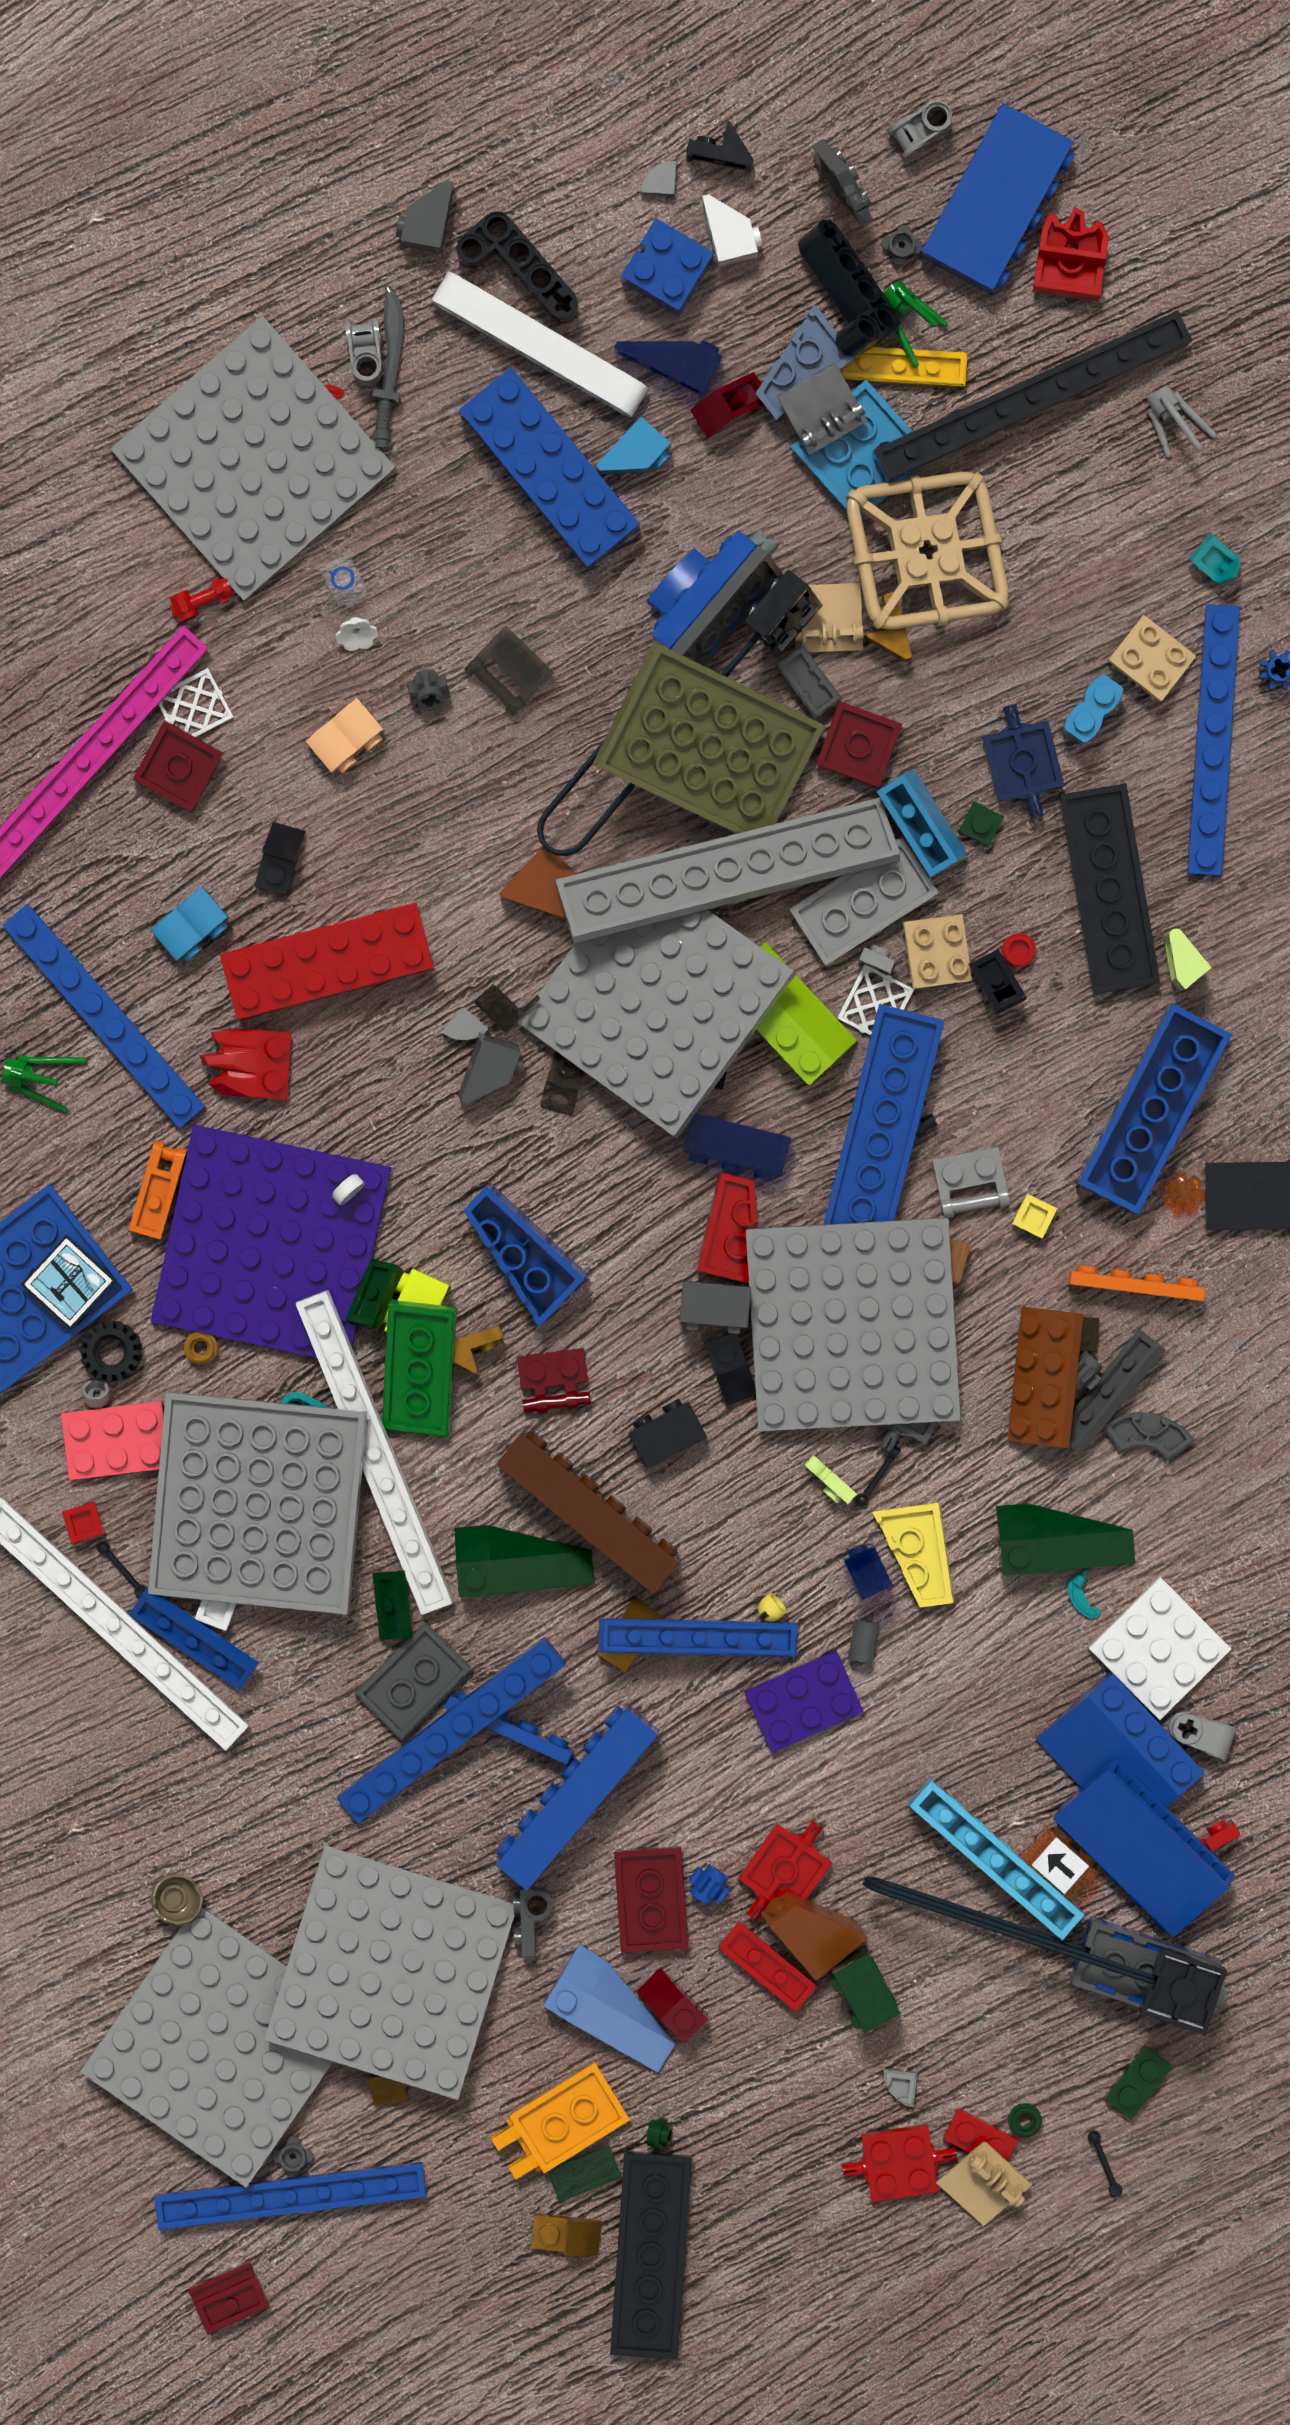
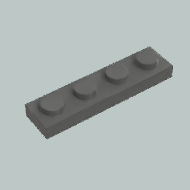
M1140 1329L1137 1330L1100 1376L1102 1380L1092 1390H1089L1073 1409L1070 1447L1080 1455L1166 1351Z

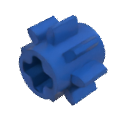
M1270 650L1269 657L1271 660L1269 662L1265 660L1259 661L1258 664L1265 669L1258 679L1263 680L1266 678L1270 682L1268 690H1272L1276 684H1280L1284 691L1288 689L1286 680L1290 679V660L1287 658L1289 650H1286L1282 656H1277L1274 650ZM1274 662H1277L1279 666L1285 665L1286 671L1282 674V679L1278 674L1272 675L1271 669L1275 667Z
M708 1864L705 1870L697 1867L689 1878V1882L693 1884L689 1892L707 1906H710L714 1900L721 1904L730 1892V1889L725 1886L729 1878L710 1864Z

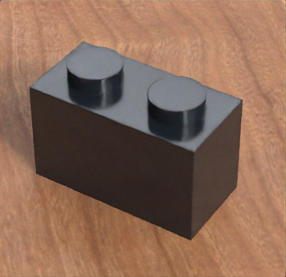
M680 1398L661 1407L664 1413L652 1419L650 1414L632 1423L634 1429L629 1431V1435L647 1469L707 1438L689 1401L682 1403Z

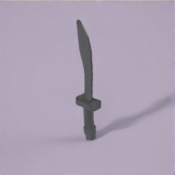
M390 286L385 288L384 307L387 360L382 388L377 389L374 386L372 394L373 400L379 401L373 440L375 441V448L380 450L389 448L391 406L393 403L399 407L400 393L394 392L401 355L404 321L401 303Z

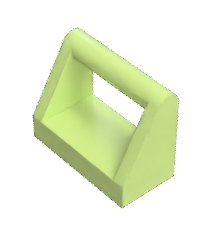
M1173 929L1164 935L1170 980L1180 992L1188 988L1210 970L1211 966L1180 929Z

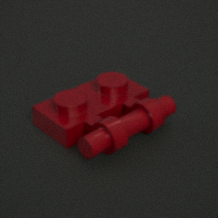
M584 1348L517 1356L521 1390L534 1388L536 1397L522 1400L524 1413L537 1412L538 1415L548 1414V1410L567 1408L568 1411L578 1410V1406L591 1405L590 1393H576L575 1383L588 1382ZM565 1384V1395L546 1397L545 1387Z

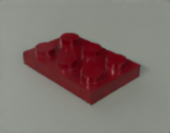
M681 1846L615 1850L614 1861L621 1953L688 1948Z

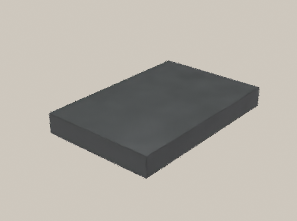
M425 1621L412 1634V1637L408 1638L354 1694L402 1741L473 1668Z

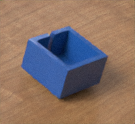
M655 218L640 243V251L636 250L622 273L621 282L679 317L712 263L714 252Z

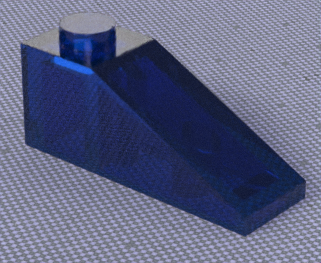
M703 340L700 345L693 341H617L614 347V353L703 397L706 396L723 361V356L718 354L720 349Z

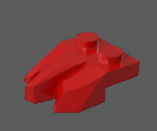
M1076 207L1073 208L1068 222L1065 224L1059 222L1058 216L1049 213L1041 232L1032 292L1099 302L1109 235L1102 222H1096L1091 228H1085L1084 212Z
M234 1028L211 1032L212 1040L219 1044L220 1049L217 1052L199 1056L203 1066L218 1070V1075L210 1080L209 1085L225 1096L287 1100L291 1032Z

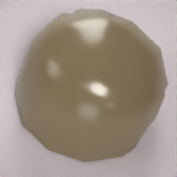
M175 1873L162 1877L153 1886L150 1903L153 1912L162 1922L178 1926L192 1922L200 1914L204 1899L203 1894L193 1879Z

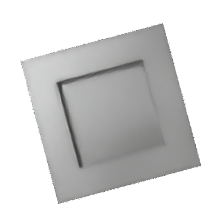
M872 945L871 950L864 947L858 960L887 974H890L895 960L889 958L890 951L876 945Z

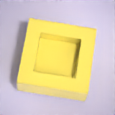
M1026 1194L1012 1224L1043 1239L1058 1208Z

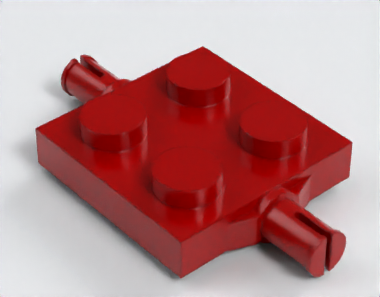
M812 1819L804 1833L799 1835L791 1833L778 1823L775 1824L738 1877L740 1881L752 1888L758 1897L748 1912H746L747 1915L752 1917L754 1914L753 1919L758 1921L762 1915L761 1912L766 1909L768 1903L774 1898L781 1897L786 1892L803 1899L808 1898L832 1864V1861L819 1853L812 1844L821 1830L824 1829L822 1825H817V1822Z
M928 2124L862 2133L864 2149L862 2161L842 2164L844 2178L864 2175L869 2184L871 2202L937 2193V2164L957 2161L955 2147L935 2150L930 2140Z

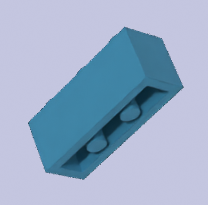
M914 768L877 791L930 878L967 854Z

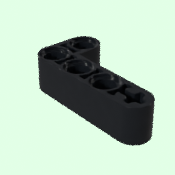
M494 211L487 214L458 240L456 246L457 256L463 266L470 269L478 268L497 253L553 320L564 324L573 321L577 316L579 309L575 293L504 212ZM496 221L503 222L507 226L504 235L499 237L492 236L488 232L491 223ZM469 243H475L482 250L478 257L470 259L463 255V248ZM516 247H523L528 250L529 256L525 261L518 263L511 259V251ZM541 272L548 274L551 278L550 284L545 288L534 286L532 278L535 274ZM557 286L560 287L556 290L558 298L562 302L570 301V311L567 313L563 309L559 312L556 311L558 308L557 302L551 294Z
M822 220L799 240L798 246L802 256L849 323L836 335L837 345L844 354L856 357L877 346L899 327L900 321L896 311L835 223L830 220Z

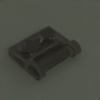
M507 626L464 669L471 677L475 675L506 706L505 710L512 717L554 674ZM489 658L523 689L517 697L484 666Z

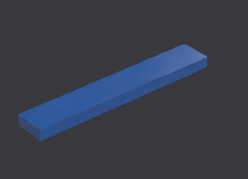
M599 1618L597 1652L796 1657L797 1623Z

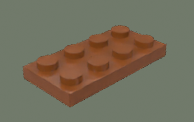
M1030 1307L1021 1308L1007 1441L1069 1449L1084 1314Z

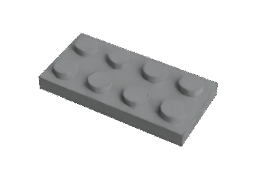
M903 836L896 840L900 852V861L842 875L789 909L825 966L939 894Z

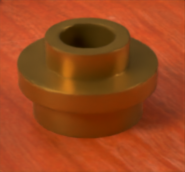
M194 1332L187 1337L184 1343L186 1357L192 1363L198 1365L211 1362L218 1351L216 1339L209 1334ZM199 1341H203L207 1345V1351L204 1354H198L195 1350V1345Z

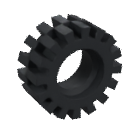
M106 1321L97 1324L87 1331L88 1333L81 1341L80 1354L82 1356L81 1362L85 1365L86 1371L89 1374H92L98 1380L114 1382L125 1379L136 1371L142 1359L141 1350L143 1348L142 1343L139 1341L140 1337L129 1325L119 1321ZM107 1338L119 1340L124 1347L122 1360L114 1365L104 1363L98 1354L101 1342Z

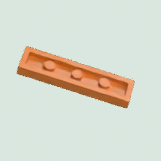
M1078 1265L1077 1271H1069L1068 1284L1197 1301H1204L1206 1288L1198 1287V1280L1178 1278V1284L1164 1283L1165 1276L1146 1273L1144 1280L1132 1279L1130 1271L1111 1269V1276L1097 1274L1098 1267Z

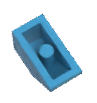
M640 416L598 462L595 469L600 475L648 473L653 467L659 470L671 456L667 452L671 448V443Z

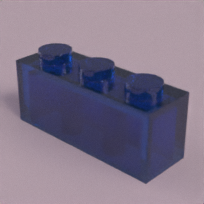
M695 1113L690 1121L683 1152L689 1154V1161L708 1165L709 1159L722 1162L721 1169L740 1173L741 1168L744 1167L755 1170L753 1177L773 1181L774 1175L782 1176L791 1137Z

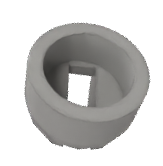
M98 1379L86 1382L82 1387L85 1404L89 1408H102L107 1405L110 1397L108 1384ZM95 1392H100V1396L94 1397Z

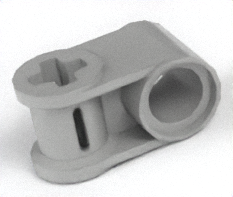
M933 101L915 113L894 123L887 129L889 135H894L904 151L902 156L906 160L922 151L931 142L950 130L952 111L946 103ZM933 111H941L946 115L947 120L941 126H933L928 122V115ZM904 131L907 132V134H908V136L910 137V139L912 140V142H910L909 138L907 137V135L905 134Z
M373 319L372 323L351 325L350 322L345 323L348 353H350L351 369L354 378L358 384L364 387L375 386L383 377L379 320ZM364 362H372L376 365L375 373L370 376L361 375L358 372V368Z
M1188 1712L1176 1713L1168 1723L1169 1733L1175 1740L1223 1760H1226L1237 1729L1213 1719H1205ZM1189 1719L1188 1724L1193 1727L1192 1732H1185L1182 1737L1183 1732L1178 1729L1180 1723L1186 1724Z

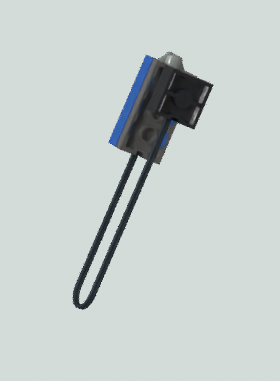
M760 529L750 539L738 530L733 536H729L720 546L719 553L712 562H707L703 565L698 573V578L691 587L684 589L678 595L676 604L670 612L662 615L657 620L651 635L659 644L703 666H707L739 626L745 622L754 632V635L721 673L728 677L758 640L780 657L823 605L807 583L789 569L783 574L773 561L771 556L777 550L779 544L772 539H767ZM603 742L545 809L538 821L537 834L539 842L548 852L556 856H570L583 849L636 786L629 783L576 846L567 850H556L548 845L543 834L547 818L593 764Z
M871 1876L864 1878L863 1886L882 1895L1074 1958L1076 1960L1069 1978L1072 1985L1139 2007V2012L1143 2015L1206 2035L1214 2009L1223 2005L1227 1999L1226 1989L1223 1985L1227 1969L1221 1966V1961L1216 1957L1093 1916L1089 1918L1082 1939L1084 1946L890 1881Z

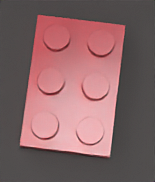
M163 1401L61 1413L69 1480L159 1469L164 1418Z

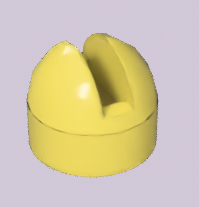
M771 1592L758 1605L759 1615L764 1611L768 1614L764 1619L767 1622H776L788 1613L781 1600Z

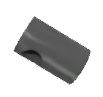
M855 1619L848 1659L873 1663L880 1623Z

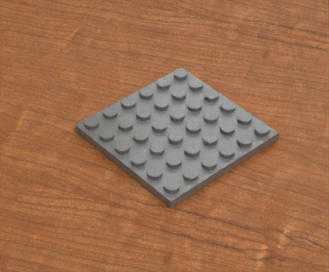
M263 316L257 319L111 448V451L223 578H227L229 585L244 602L396 470V467L379 448H375V443Z
M703 910L575 943L518 1021V1024L672 1136L678 1138L797 973L712 912Z
M949 1217L746 1229L749 1287H751L750 1306L758 1432L961 1421Z
M166 1392L148 1594L349 1614L367 1411Z
M325 1845L264 2041L458 2101L515 1916L514 1903Z
M202 1907L200 1914L192 1922L182 1924L80 2072L238 2183L247 2187L333 2062L264 2041L287 1966Z

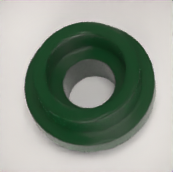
M1020 2103L1011 2109L1008 2116V2124L1014 2134L1020 2137H1030L1039 2131L1042 2124V2116L1034 2105ZM1022 2114L1031 2116V2121L1028 2125H1021L1018 2122Z
M667 2118L652 2119L649 2123L647 2146L654 2147L655 2151L661 2152L664 2146H669L671 2143L673 2128L668 2125Z

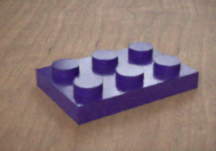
M833 1650L744 1690L771 1753L864 1712L837 1650Z

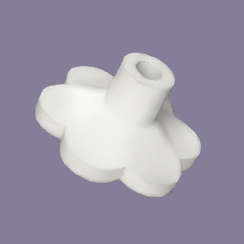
M353 617L341 624V630L336 633L335 638L337 643L344 644V648L348 651H355L359 648L368 649L373 646V639L377 638L378 629L370 625L366 619Z

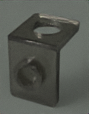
M492 984L475 1000V1004L504 1033H508L541 998L536 995L520 1010L496 985Z
M557 1051L554 1054L540 1106L544 1109L571 1116L574 1112L584 1071ZM554 1094L562 1095L567 1098L568 1103L557 1104L551 1100L550 1096Z

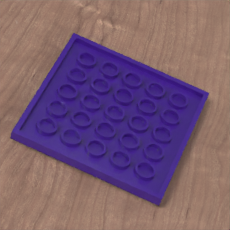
M193 1124L151 1322L317 1358L295 1303L329 1289L345 1332L353 1347L357 1326L350 1324L346 1321L364 1272L372 1259L391 1167ZM357 1174L365 1182V1185L352 1199L340 1206L332 1197L333 1191L349 1176Z

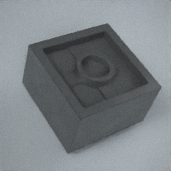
M683 1280L679 1322H685L686 1328L689 1330H698L699 1324L727 1326L728 1333L739 1334L740 1327H748L751 1287Z

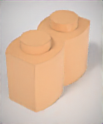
M356 698L305 742L331 773L334 774L339 770L343 774L357 762L354 758L356 754L362 749H365L367 752L371 751L383 740L380 734L385 730L360 700Z

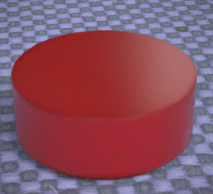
M1022 933L1009 936L1002 945V956L1013 967L1028 965L1036 954L1034 941L1028 935Z

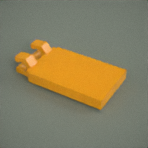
M592 2062L510 2113V2118L506 2120L509 2126L501 2129L490 2138L498 2151L518 2140L526 2155L508 2165L514 2178L518 2179L534 2168L537 2172L542 2170L545 2174L630 2121L598 2066L595 2062Z

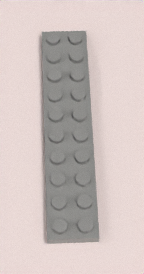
M876 798L556 879L555 884L573 943L900 861V852L881 798Z

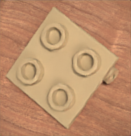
M861 583L809 585L823 606L795 638L796 648L802 644L808 653L863 651Z
M1143 615L1108 659V662L1112 664V669L1116 668L1124 676H1127V681L1133 680L1136 683V688L1142 687L1141 689L1149 694L1152 700L1156 698L1159 702H1162L1195 659L1196 655Z
M963 914L903 922L902 933L905 935V953L908 956L906 962L909 963L911 976L909 982L912 983V989L973 981L971 969L968 965L970 960Z
M985 2140L936 2181L945 2192L983 2226L1007 2206L1019 2207L1025 2199L1022 2193L1032 2186L1030 2181Z

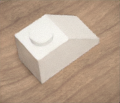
M711 195L702 196V204L718 267L757 258V248L763 247L759 228H752L749 218Z

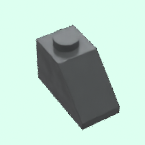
M446 180L408 206L405 216H399L396 236H401L402 246L442 254L454 192L453 181Z
M479 1032L458 1093L461 1103L469 1104L509 1084L513 1074H519L524 1056L520 1055L521 1051L518 1044Z

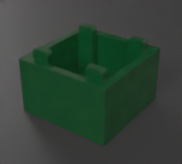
M867 1946L849 1954L832 1968V1973L829 1974L831 1985L835 1992L843 1991L852 2008L849 2010V2015L855 2029L862 2027L864 2033H867L901 2014L899 2006Z

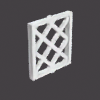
M208 668L178 683L171 691L173 692L180 688L177 699L168 696L164 698L166 701L175 703L172 715L167 714L162 705L163 701L159 704L166 721L174 724V721L186 724L184 729L186 732H189L190 726L200 728L201 730L191 734L195 737L234 718L223 698V692L219 690ZM200 678L198 688L186 685ZM205 678L210 679L215 688L214 693L202 690ZM184 689L196 692L193 704L181 701ZM200 694L212 697L208 709L197 706ZM216 699L221 700L225 707L224 714L213 711ZM179 705L191 708L188 720L176 717ZM195 710L207 713L203 725L192 722ZM211 715L222 718L208 725Z
M864 964L837 1019L859 1029L861 1033L865 1032L871 1035L872 1032L869 1031L868 1026L873 1025L875 1019L866 1022L863 1010L875 1007L877 1013L878 1005L889 1001L892 1007L897 1008L894 1000L905 997L900 1009L904 1010L914 989L893 979L891 975H885ZM873 972L881 976L883 982L872 985L868 973ZM864 976L868 987L856 990ZM895 983L903 987L904 992L893 996L889 984ZM885 986L888 998L877 1001L873 989ZM869 991L873 1003L861 1006L857 994ZM852 997H854L857 1008L846 1011ZM859 1012L862 1024L857 1025L849 1021L847 1015Z

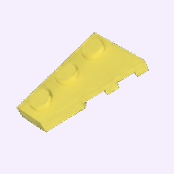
M940 1502L873 1511L872 1513L877 1523H879L919 1607L954 1603Z

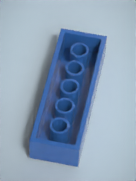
M512 367L459 409L463 420L587 571L640 529V523Z
M1173 1003L1168 1004L1075 1184L1135 1215H1139L1232 1034Z
M628 1703L623 1708L617 1705L605 1719L606 1722L604 1724L607 1725V1728L601 1735L597 1731L591 1735L583 1745L585 1754L580 1760L575 1757L570 1760L562 1770L561 1776L564 1779L558 1786L553 1782L540 1796L539 1802L542 1805L535 1812L530 1808L518 1823L517 1828L520 1831L513 1838L509 1834L496 1849L495 1854L498 1855L496 1866L526 1891L658 1736V1728Z

